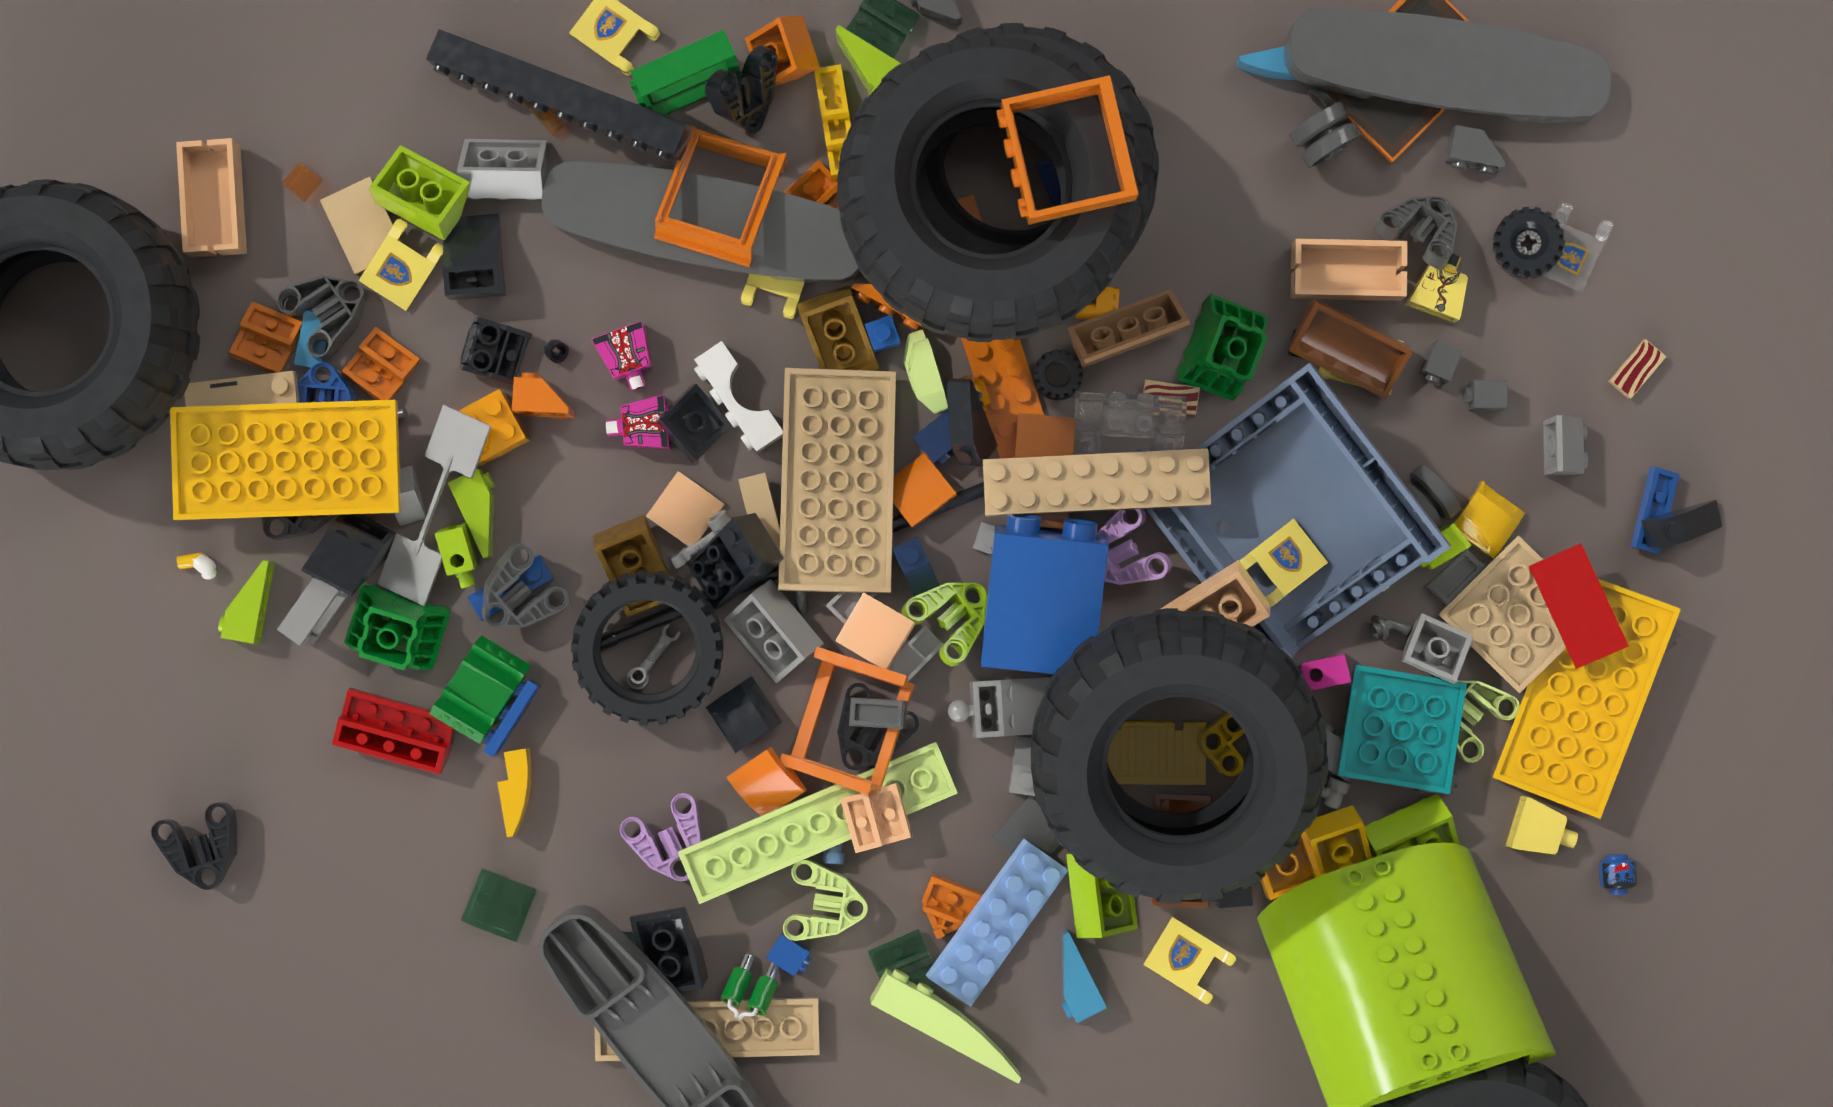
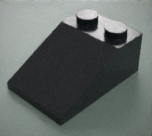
M681 907L630 916L636 946L674 985L679 993L702 989L708 979L703 952L686 908Z

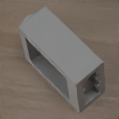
M313 578L277 630L299 646H313L349 595Z

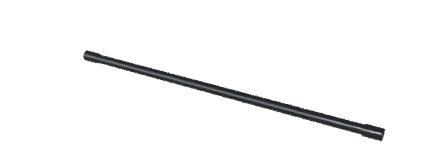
M984 482L957 492V496L926 519L984 497ZM903 515L892 519V533L910 526ZM779 564L769 574L742 593L762 586L770 579L772 581L779 579ZM705 593L702 594L705 599H708ZM670 607L615 630L603 632L600 641V652L616 646L619 642L684 616L673 607Z

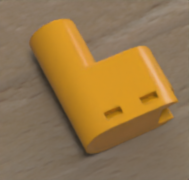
M1106 287L1096 297V303L1088 304L1075 315V318L1089 320L1118 309L1120 289Z

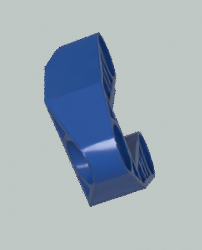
M318 362L297 382L300 403L313 402L314 389H316L315 402H332L333 391H335L334 402L357 401L353 389L338 370L329 363ZM322 367H327L331 372V378L326 383H321L317 379V371Z

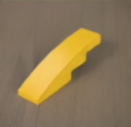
M841 64L820 67L814 70L832 181L838 180L840 153L851 127Z

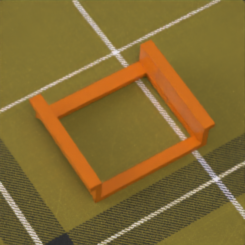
M691 125L693 133L681 161H677L655 218L656 232L654 239L750 268L756 237L780 173H785L788 161H786L787 153L777 154L696 129L695 126ZM696 146L766 168L740 239L669 218Z
M816 647L813 657L822 660L792 754L782 753L780 761L788 768L870 795L872 790L881 791L900 729H887L871 781L806 759L836 666L901 687L897 700L907 701V707L915 684L907 682L908 676Z

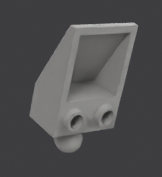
M1051 677L969 682L971 705H968L963 700H955L948 707V715L955 722H963L969 716H972L973 738L1032 734L1035 714ZM982 690H986L989 693V698L986 701L981 700L979 697V693ZM983 718H988L991 721V725L987 729L981 726Z

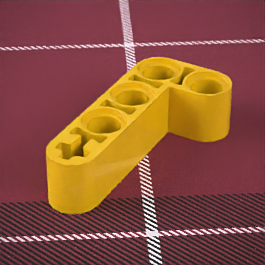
M1224 712L1198 734L1197 746L1218 773L1225 776H1235L1242 771L1244 764L1241 755L1232 743L1245 732L1240 725L1234 732L1227 728V721L1232 717L1227 712ZM1209 734H1214L1217 738V745L1213 749H1209L1205 744V739ZM1230 755L1233 757L1235 765L1232 770L1226 771L1223 768L1222 762L1225 757Z

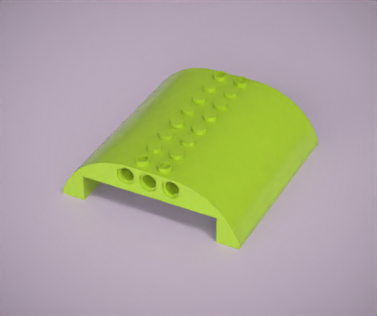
M1446 842L1416 845L1331 871L1281 895L1270 903L1257 917L1328 1107H1370L1521 1057H1525L1527 1064L1530 1065L1556 1056L1471 853L1463 845Z

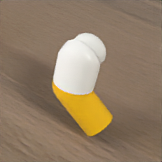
M204 553L177 556V565L180 570L194 567L202 573V577L206 580L213 579L217 575L215 562Z

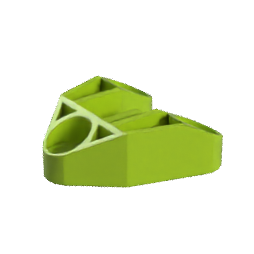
M945 583L909 599L902 607V615L915 622V625L921 624L927 617L930 618L947 601L952 605L937 618L941 628L944 627L948 631L962 617L967 620L939 649L940 658L949 666H957L966 658L984 625L987 593L984 587L978 583ZM968 590H975L979 594L980 600L978 603L968 601L966 596ZM909 606H916L922 616L918 618L912 616L909 612ZM948 646L956 649L959 654L958 659L949 657L947 654Z

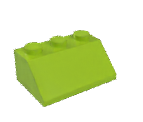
M400 145L369 189L377 205L445 241L460 220L471 184L469 181Z
M1438 793L1423 798L1413 805L1397 810L1389 816L1364 826L1373 858L1422 844L1444 842L1459 844L1453 816Z
M1066 854L1077 938H1103L1138 929L1134 896L1115 889L1104 878L1099 879L1091 875L1075 862L1072 854Z

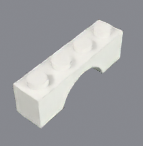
M722 341L694 359L698 364L694 370L702 382L706 380L710 382L714 389L709 392L717 404H725L729 410L725 416L734 428L738 425L744 432V435L740 438L749 451L754 448L757 453H760L783 437V430L769 410L751 411L739 405L734 399L732 380L739 366Z

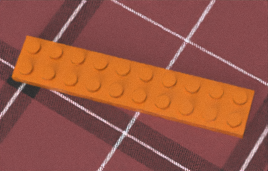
M974 194L957 199L969 214L982 222ZM961 338L974 379L980 378L984 381L991 399L990 404L986 406L987 411H985V414L998 444L996 449L999 459L1015 458L1018 414L1044 415L1020 339L993 340L991 342H974Z

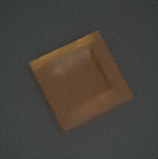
M299 162L282 183L305 202L322 183V180Z

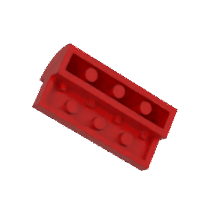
M350 687L347 690L342 714L337 721L332 745L440 775L451 752L455 729L430 715V709Z

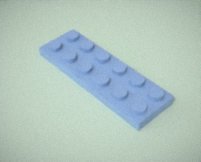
M1023 838L926 976L971 1007L1066 875L1068 869Z

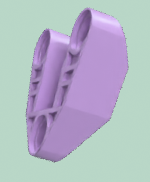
M1134 509L1139 515L1138 521L1135 524L1128 520L1126 510H1119L1096 533V535H1106L1108 542L1104 581L1124 585L1160 579L1170 573L1172 568L1171 561L1162 552L1154 553L1146 558L1143 557L1121 569L1119 563L1139 554L1137 544L1132 539H1129L1112 549L1109 546L1110 543L1131 533L1132 530L1144 524L1146 520L1144 509ZM1154 558H1158L1164 563V570L1160 574L1153 569L1152 560Z
M689 793L676 795L672 799L670 807L685 845L689 847L703 841L698 804L695 797ZM682 797L689 799L692 805L691 810L685 814L678 812L676 809V802ZM632 816L621 823L620 834L622 838L649 868L676 881H686L689 879L687 875L679 876L674 871L675 863L681 860L677 851L683 848L673 826L657 833L668 855V859L665 860L654 835L651 834L643 819ZM634 821L640 825L641 832L637 837H630L626 834L625 826L628 822Z

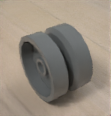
M1342 102L1324 109L1290 132L1289 136L1296 147H1303L1314 142L1302 154V158L1308 168H1312L1335 157L1362 136L1355 123H1347L1336 128L1349 115Z
M1422 464L1409 474L1411 483L1402 480L1438 529L1442 527L1441 518L1451 520L1461 511V506L1451 490L1427 466Z

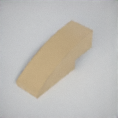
M766 473L738 479L747 514H757L779 550L780 525Z

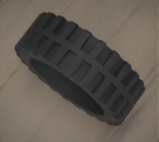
M639 570L636 574L628 575L626 573L620 575L618 579L612 582L608 581L597 593H594L589 598L579 615L573 631V640L571 642V652L573 653L572 666L573 671H576L579 677L578 684L581 689L585 688L589 694L588 699L593 704L597 702L603 707L602 712L609 716L613 713L621 717L620 721L625 723L633 720L639 721L640 726H648V722L658 721L659 725L666 724L668 719L673 717L680 719L686 716V712L692 707L696 709L701 704V700L706 694H710L716 678L719 677L723 659V634L718 615L712 609L710 601L700 594V590L695 585L692 587L684 582V578L668 576L664 571L647 573V570ZM657 601L673 607L684 616L694 634L696 652L689 672L677 685L660 693L642 694L622 687L609 675L601 658L600 641L605 625L618 610L634 602Z

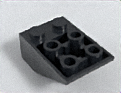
M499 213L461 216L445 241L443 240L444 292L449 300L506 296Z
M752 513L732 518L687 565L713 608L717 610L769 574L784 558L757 514Z
M361 514L339 515L316 546L301 571L316 580L336 588L342 593L352 596L387 559L396 532Z

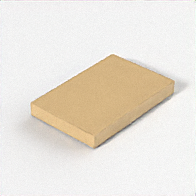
M371 177L365 178L320 200L355 275L364 273L394 225L387 209L377 205L369 189L373 183Z

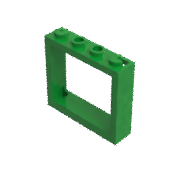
M723 29L631 70L633 80L629 81V84L639 105L668 115L706 98L705 85L711 75L717 70H726L733 73L739 79H742L735 52Z

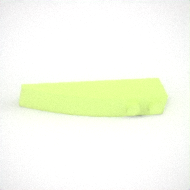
M886 968L870 997L871 1005L1019 1084L1021 1076L1017 1068L977 1025L959 1010L933 994L934 990L928 985L921 982L916 985L908 980L909 976L898 969H894L892 972Z

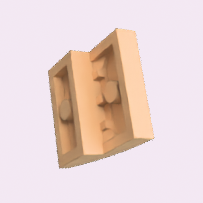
M678 471L646 517L687 546H690L702 538L709 528L708 519L720 512L725 504Z
M863 592L835 641L873 664L889 670L916 623Z
M898 782L882 786L881 791L872 790L870 795L857 793L841 798L855 853L913 836Z

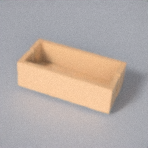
M232 138L207 140V144L202 140L176 142L183 253L192 258L217 256V253L222 256L247 254L240 144Z
M1295 239L1291 244V269L1295 270L1291 273L1290 299L1401 301L1407 297V271L1402 270L1407 266L1408 241Z

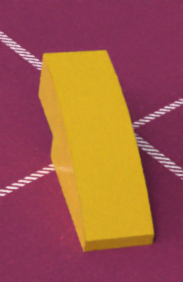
M530 748L504 752L508 780L497 783L507 837L517 835L529 802L532 778Z

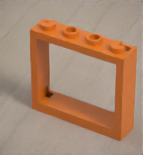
M1110 75L1002 99L1001 110H997L1000 128H1006L1008 139L1004 140L1007 158L1013 157L1015 169H1011L1014 188L1020 187L1022 198L1018 199V207L1021 217H1027L1028 225L1136 201L1138 190ZM1098 94L1121 192L1036 211L1013 113Z

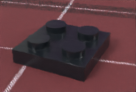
M697 383L691 385L656 420L691 463L696 462L731 426L730 422Z

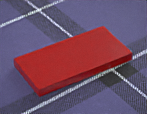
M1581 543L1529 566L1576 669L1629 647Z

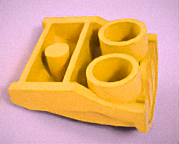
M1480 481L1478 488L1475 490L1476 492L1469 498L1468 504L1461 510L1462 513L1452 523L1456 525L1471 545L1494 559L1525 513L1496 493L1484 481Z

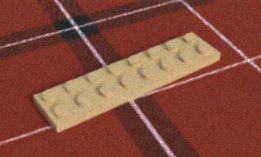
M1208 449L983 459L985 516L1211 506Z
M818 997L773 998L766 1015L744 1016L742 1020L734 1018L735 1013L722 1000L687 1001L731 1057L820 1055ZM742 999L740 1006L734 1007L738 1010L739 1015L743 1012H750L747 1009L750 999ZM595 1028V1061H621Z

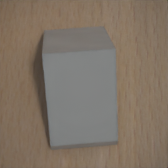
M413 465L400 469L401 513H394L400 526L425 520L427 516Z

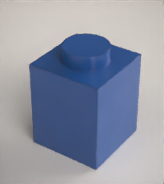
M891 315L865 324L874 354L900 345V339Z
M784 932L781 933L766 959L793 976L796 975L797 971L803 973L812 960L808 957L810 949L798 941L788 939Z

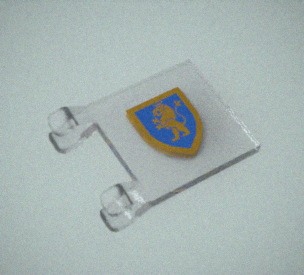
M1564 202L1559 205L1554 219H1558L1560 228L1564 230L1565 247L1563 248V254L1551 271L1547 274H1542V276L1582 293L1604 243L1613 228V223L1607 220L1601 221L1593 237L1565 224L1573 206Z

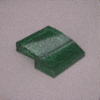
M863 0L857 14L846 30L894 59L915 26L920 14L897 0Z
M481 868L461 921L516 942L537 889L509 879L505 875Z
M919 929L868 951L879 979H881L886 968L892 972L894 969H898L909 976L908 980L916 985L921 982L931 988L938 986V984L926 976L934 962Z

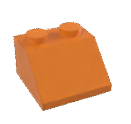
M803 15L778 17L745 38L749 53L759 45L766 46L776 52L775 86L803 78L820 67Z
M522 373V377H514L513 412L520 416L575 419L576 413L539 374Z

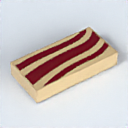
M1644 339L1608 380V383L1627 399H1631L1667 356L1648 340Z
M1145 379L1140 408L1195 416L1200 387Z

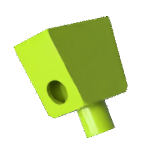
M463 522L441 528L435 533V537L447 576L456 574L459 589L475 585L472 570L479 565L473 536L467 523ZM456 554H459L464 558L463 563L457 560Z

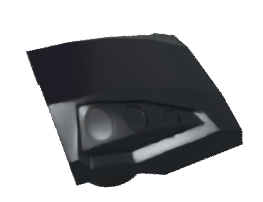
M475 317L468 330L461 354L459 370L513 386L514 377L519 375L526 347L533 333L481 317Z
M752 676L706 706L709 714L726 737L735 754L782 723Z

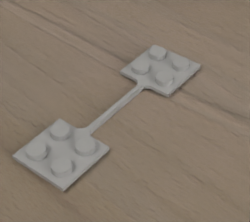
M442 406L424 456L442 465V475L418 540L414 541L396 533L378 585L422 606H426L442 563L441 554L428 548L425 544V537L449 473L457 471L473 478L492 426L449 406Z

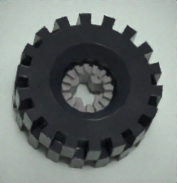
M1523 207L1521 210L1516 209L1502 219L1495 231L1492 246L1495 260L1501 264L1502 270L1505 272L1507 270L1511 273V276L1515 278L1520 276L1522 279L1530 277L1535 279L1551 271L1561 258L1563 248L1565 247L1564 230L1560 228L1558 219L1551 217L1552 213L1540 211L1541 208L1538 207L1534 209ZM1526 236H1529L1531 241L1535 240L1536 242L1532 246L1531 251H1527L1526 247H1521L1520 243L1524 242Z

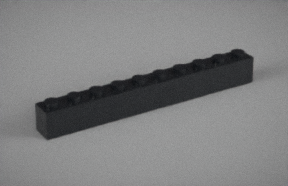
M438 29L426 57V60L434 66L433 70L447 77L449 73L457 75V80L472 86L475 82L482 85L481 89L493 95H497L498 92L507 95L506 98L520 105L523 101L530 103L532 109L546 114L547 110L556 113L555 117L561 121L571 123L574 120L581 123L580 127L587 131L596 133L598 129L605 132V136L613 141L621 142L624 139L631 142L630 146L639 151L645 152L646 149L655 151V156L670 162L672 158L681 161L693 133V129L683 121Z

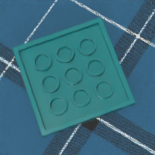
M1354 665L1337 776L1450 794L1467 683L1457 681L1455 684H1452L1440 678Z

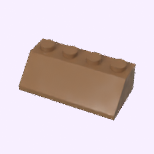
M1172 289L1068 327V332L1077 359H1079L1082 368L1186 330L1190 325V321Z

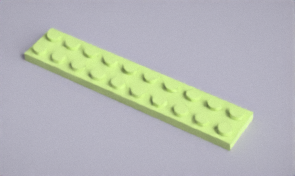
M937 742L891 760L882 785L886 786L898 782L907 815L958 793ZM875 768L856 776L871 781ZM835 784L677 851L699 904L850 840L851 835L841 798L861 792Z

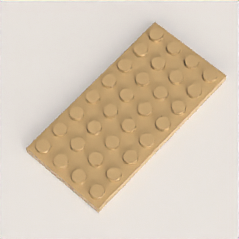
M785 368L779 549L784 559L779 563L778 590L891 593L896 372Z

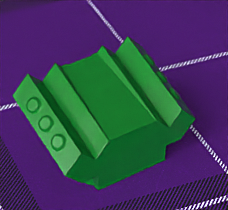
M1210 294L1202 303V313L1195 320L1193 334L1189 344L1183 351L1184 361L1177 368V380L1234 401L1242 392L1246 381H1252L1269 337L1264 334L1267 328L1266 315Z
M362 585L344 643L350 649L358 651V657L405 671L410 667L417 670H433L451 612L444 605L432 606L427 601L426 606H422L391 590H381L377 585Z
M481 635L473 644L468 655L463 659L451 681L443 689L440 698L434 703L429 714L481 744L493 726L498 723V719L505 707L509 706L513 700L516 689L523 682L532 665Z

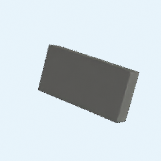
M1466 549L1459 553L1425 587L1446 607L1486 567Z
M851 698L849 726L906 729L907 701Z

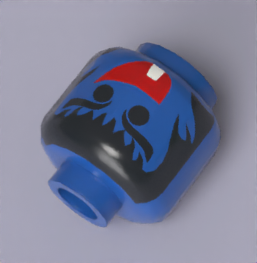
M1628 854L1605 855V859L1599 862L1601 887L1610 889L1611 895L1628 894L1627 889L1637 885L1636 864L1632 859H1628Z

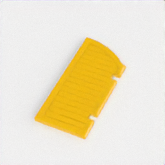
M1125 721L1121 725V730H1118L1115 734L1108 753L1107 762L1112 775L1118 784L1206 785V757L1197 746L1198 734L1206 728V722L1183 721V730H1175L1174 721Z

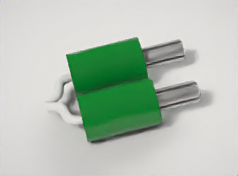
M745 954L741 966L733 968L721 995V1000L735 1013L734 1018L742 1020L744 1016L766 1015L778 987V982L775 978L779 971V966L771 963L766 976H759L747 1004V1009L750 1012H743L739 1015L738 1010L734 1007L740 1006L753 976L749 969L754 956Z

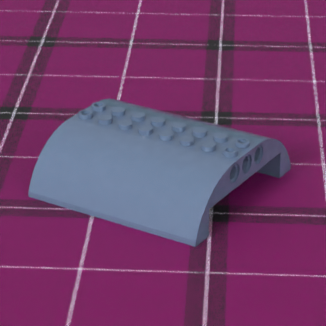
M1311 362L1195 448L1208 449L1211 506L1146 509L1201 583L1243 558L1289 521L1295 519L1328 563L1284 596L1274 606L1270 607V616L1253 626V628L1263 633L1269 641L1274 643L1279 649H1282L1291 658L1304 645L1425 561L1428 564L1451 548V544ZM1257 562L1246 570L1264 596L1276 589Z

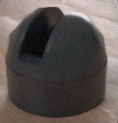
M552 339L544 347V353L552 362L561 363L567 358L569 348L561 340ZM554 348L559 350L557 354L553 352Z

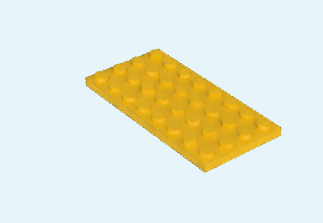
M398 400L171 407L173 520L401 513Z
M1598 579L1629 647L1577 669L1567 649L1559 654L1527 686L1492 778L1601 819L1681 609Z

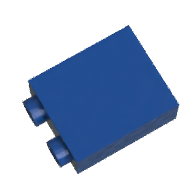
M1008 514L1007 525H994L981 647V667L1054 674L1071 657L1073 651L1090 636L1095 637L1098 635L1108 542L1106 535H1096L1098 525L1096 522L1081 519H1065L1063 531L1040 529L1041 517Z

